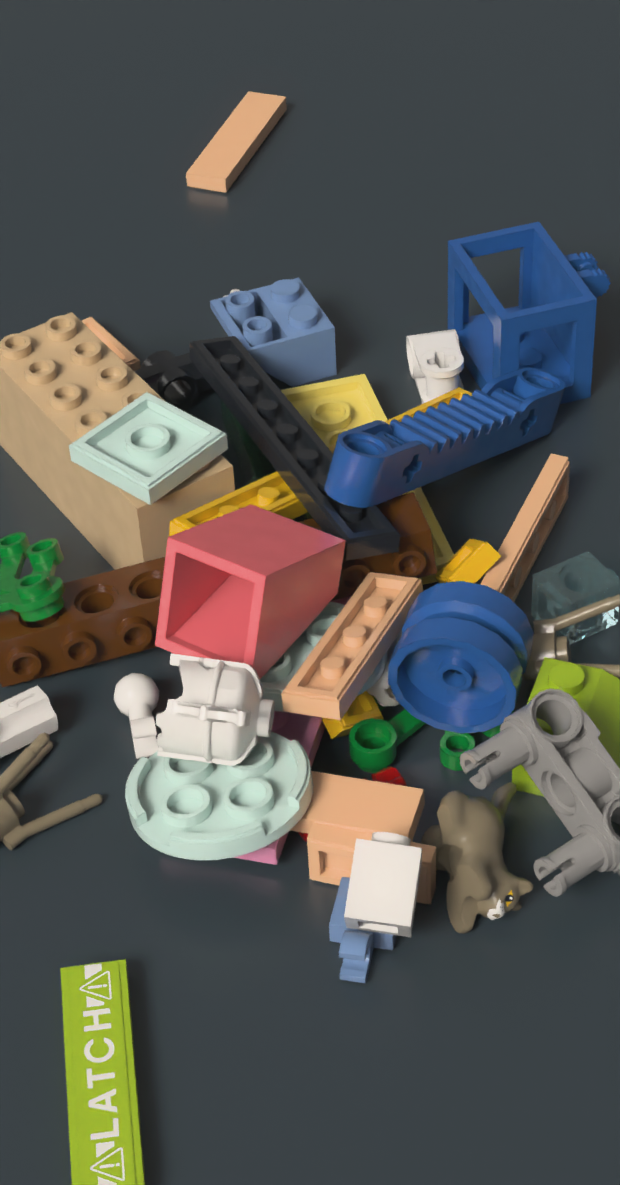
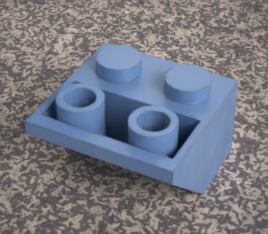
M299 277L291 280H278L272 285L249 291H236L226 297L210 301V308L227 335L237 337L266 373L291 387L337 375L335 327Z

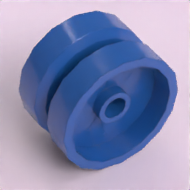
M464 581L438 583L419 593L409 608L402 627V636L394 648L388 665V684L399 704L413 717L434 728L460 734L485 732L502 724L505 717L509 716L515 709L521 689L522 675L526 672L532 652L534 632L526 614L509 597L485 585Z

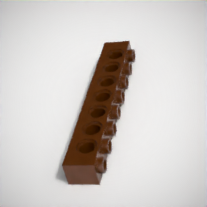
M414 492L394 497L376 505L400 534L399 552L347 561L343 557L338 594L331 601L352 596L370 572L421 578L437 573L431 529ZM313 518L299 522L323 531ZM165 557L63 583L65 586V591L62 595L65 602L64 606L60 611L48 618L27 622L22 620L19 612L12 609L0 612V683L2 688L157 647L155 646Z

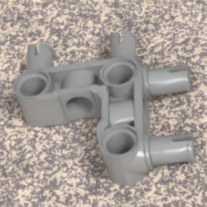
M546 689L540 691L527 705L505 717L499 733L475 748L463 752L460 756V765L466 775L478 766L486 763V765L478 770L479 773L469 779L476 788L481 790L490 786L491 782L520 764L527 771L573 837L545 857H540L534 863V871L539 881L557 869L562 870L553 880L543 886L551 895L558 897L595 870L599 872L613 871L614 874L618 873L620 875V837L611 826V821L620 825V768L598 739L601 732L591 718L580 708L578 702L570 694L560 689ZM536 718L544 720L551 727L554 735L545 732L539 726Z

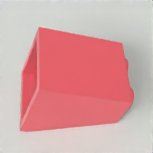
M248 505L169 536L155 646L174 654L246 663L256 670L259 679H261L338 594L346 540L254 505Z

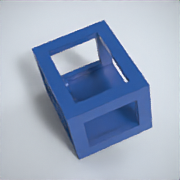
M540 222L448 241V330H456L460 350L464 357V364L481 390L490 380L521 368H537L553 373L565 382L566 387L560 403L563 404L591 397L597 297H602L604 293H607L606 291L610 289L609 285L611 282L606 272L600 270L597 265L598 262L591 253L581 252L580 254L574 253L564 256ZM520 248L518 306L504 309L470 258ZM469 290L484 311L483 314L469 316Z

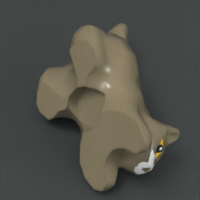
M509 782L498 788L494 792L491 802L484 796L471 797L459 790L448 792L441 799L437 811L440 825L430 826L422 836L421 844L436 847V871H447L450 876L447 884V911L450 922L458 933L465 934L470 932L478 913L485 918L495 920L502 917L505 913L520 910L522 908L519 901L520 896L533 890V884L530 881L508 872L502 855L505 833L504 819L509 804L517 791L514 783Z

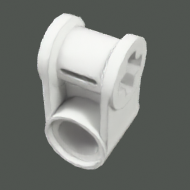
M455 329L406 336L409 370L411 377L415 379L422 404L458 387L464 389L459 373L464 368V357L460 350L459 339Z

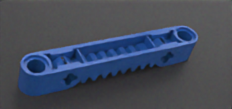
M528 367L521 368L493 378L481 391L478 389L474 390L472 396L465 393L460 400L455 397L452 398L449 405L440 402L437 409L429 406L425 413L418 410L413 418L409 415H404L401 422L393 419L390 424L382 420H375L344 431L338 435L324 490L328 496L344 505L367 508L548 435L552 431L566 387L565 382L557 375L545 370Z

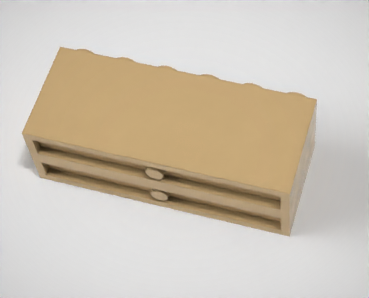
M71 312L66 315L55 316L46 323L21 333L10 334L0 341V445L114 570L166 557L170 521L235 491L233 465L220 454L155 503L149 505L72 462L69 451L70 444L144 393L148 392L162 400L164 399Z

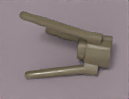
M620 594L552 619L534 620L532 652L526 672L523 674L524 679L536 680L544 657L572 663L568 636L557 637L556 631L619 607ZM575 663L603 669L613 676L620 678V665Z
M45 732L39 734L0 776V842L2 841L9 850H13L26 838L82 814L84 811L96 807L103 802L101 794H93L24 825H20L19 819L25 815V811L21 802L11 791L52 750L53 742L50 740L49 734Z

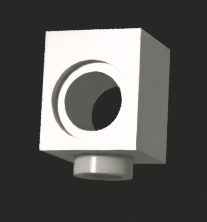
M389 832L372 833L371 840L356 838L344 914L346 928L411 937L422 865V848L410 846L411 839L409 837Z

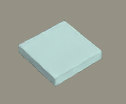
M148 392L69 445L72 462L149 505L155 503L228 449L227 433Z

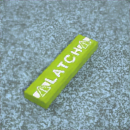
M126 959L62 967L60 971L72 1185H145Z

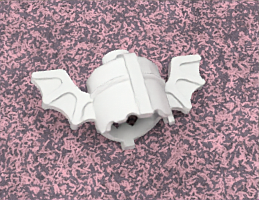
M171 654L170 665L179 666L183 693L178 699H168L166 710L156 715V725L162 731L157 737V746H159L157 756L229 766L242 763L257 744V737H270L273 726L275 701L263 699L264 689L256 670L246 663Z

